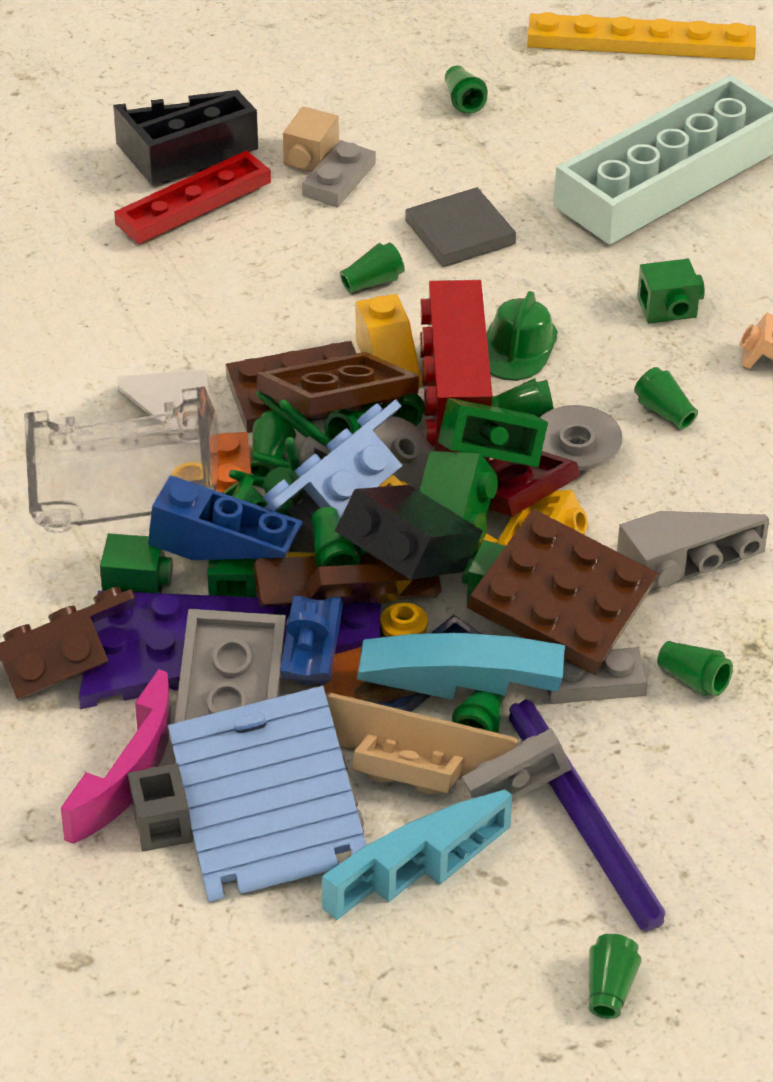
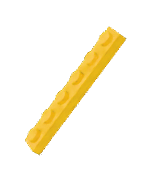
M551 12L541 14L530 13L527 47L754 60L756 26L742 23L714 24L704 21L678 22L667 19L642 20L631 19L625 16L606 18L594 17L588 14L570 16L556 15Z

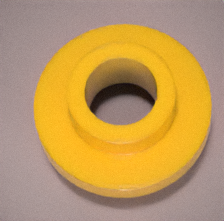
M406 602L390 605L382 612L380 627L386 637L425 634L428 628V616L418 605Z

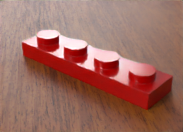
M246 150L114 211L115 225L139 245L271 183V169Z

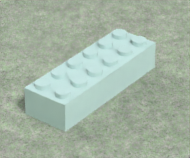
M728 75L556 166L554 207L608 245H611L773 155V101L732 75Z

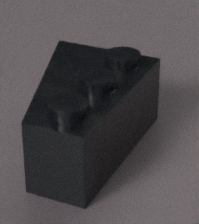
M239 90L188 96L189 102L164 105L163 99L151 100V107L127 110L126 103L113 105L116 144L152 186L168 182L173 178L220 163L246 150L248 152L257 150L258 124L257 110Z

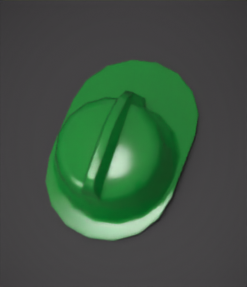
M528 291L525 298L505 301L497 309L494 320L486 333L491 375L503 380L518 381L531 378L546 365L557 340L558 331L552 323L551 314L547 307L536 301L534 292Z

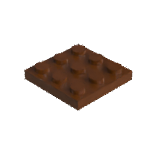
M532 509L470 595L467 608L525 639L565 645V660L596 675L650 592L658 572Z

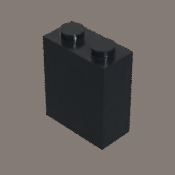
M411 485L354 489L335 532L412 580L464 572L483 530Z

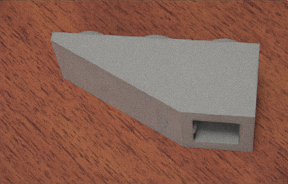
M658 511L619 524L617 552L658 572L655 583L650 590L652 591L661 587L671 586L676 582L702 573H709L716 568L742 559H749L765 552L769 518L766 514Z

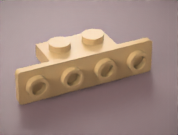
M329 693L326 696L339 746L355 750L351 770L366 773L369 779L377 782L398 781L414 785L416 790L425 794H448L460 776L470 773L481 763L493 760L518 746V740L515 737L339 694Z

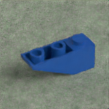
M170 475L152 505L148 545L190 560L285 558L302 527L303 521Z

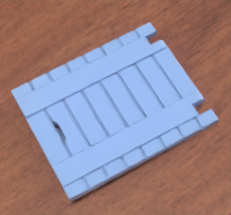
M323 686L168 725L176 763L179 766L189 807L191 829L209 902L225 898L222 887L224 883L237 880L240 894L310 877L329 872L339 865L336 854L351 851L353 855L367 846Z

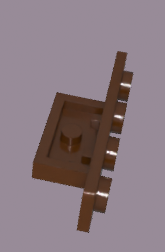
M370 553L361 554L359 565L317 567L315 556L257 559L253 564L258 602L261 607L292 606L293 596H303L315 600L341 597L343 605L350 602L366 601L381 604L401 599L435 598L442 592L439 576L410 580Z
M120 587L111 588L93 597L95 604L78 611L74 605L68 606L48 616L50 622L40 627L31 629L30 624H25L4 633L3 638L5 641L0 643V661L3 663L17 700H23L110 664L93 623L136 606L137 602L132 589L122 592Z

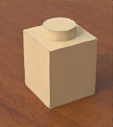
M302 106L283 132L284 165L312 172L339 142V116Z

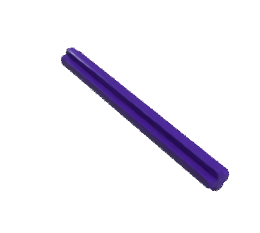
M525 699L520 703L512 704L509 708V720L522 741L529 737L537 736L549 729L532 701ZM566 755L571 770L548 783L638 927L645 932L653 928H659L664 923L665 909Z

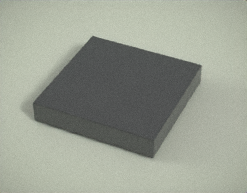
M478 187L405 209V221L442 267L516 244L515 230Z

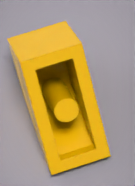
M391 294L355 301L356 343L360 352H367L419 375V388L422 387L410 321L398 295Z

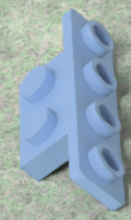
M396 399L384 409L378 403L375 404L357 420L361 426L359 430L352 434L346 428L326 445L330 451L327 456L321 460L315 453L294 472L299 476V479L291 485L283 479L263 496V499L268 503L265 508L276 512L304 489L320 508L333 507L337 509L341 518L354 489L378 487L403 466L374 433L377 428L385 423L402 406Z

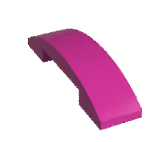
M158 669L136 700L137 732L105 778L85 772L61 806L65 841L74 844L91 836L115 820L132 804L128 781L129 772L159 767L169 740L168 725L171 724L167 672Z

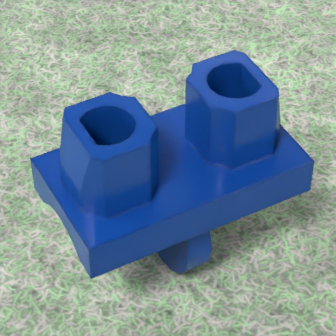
M293 596L290 615L287 619V634L280 667L282 679H297L299 684L310 686H324L327 684V681L331 680L343 609L341 597L315 600L303 596Z

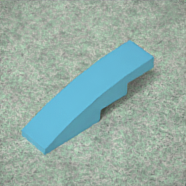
M470 633L408 634L364 639L361 647L357 679L451 700L454 698L457 686L505 696L510 682L558 692L563 679L565 645L519 637Z
M504 789L453 804L409 822L363 847L322 876V909L338 920L373 891L387 902H390L424 874H427L439 885L442 884L510 828L512 794Z

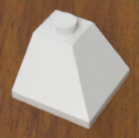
M207 369L117 376L118 391L165 428H175L176 436L202 434V425L211 424Z

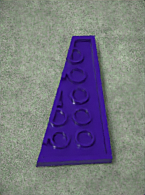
M133 592L137 602L136 606L93 623L110 664L83 674L79 693L80 709L97 706V699L122 695L124 701L139 698L141 691L146 688L158 669L168 673L169 688L174 691L178 690L189 609L286 615L287 625L291 606L261 607L257 597ZM350 602L343 605L334 659L360 655L364 639L380 638L382 603Z

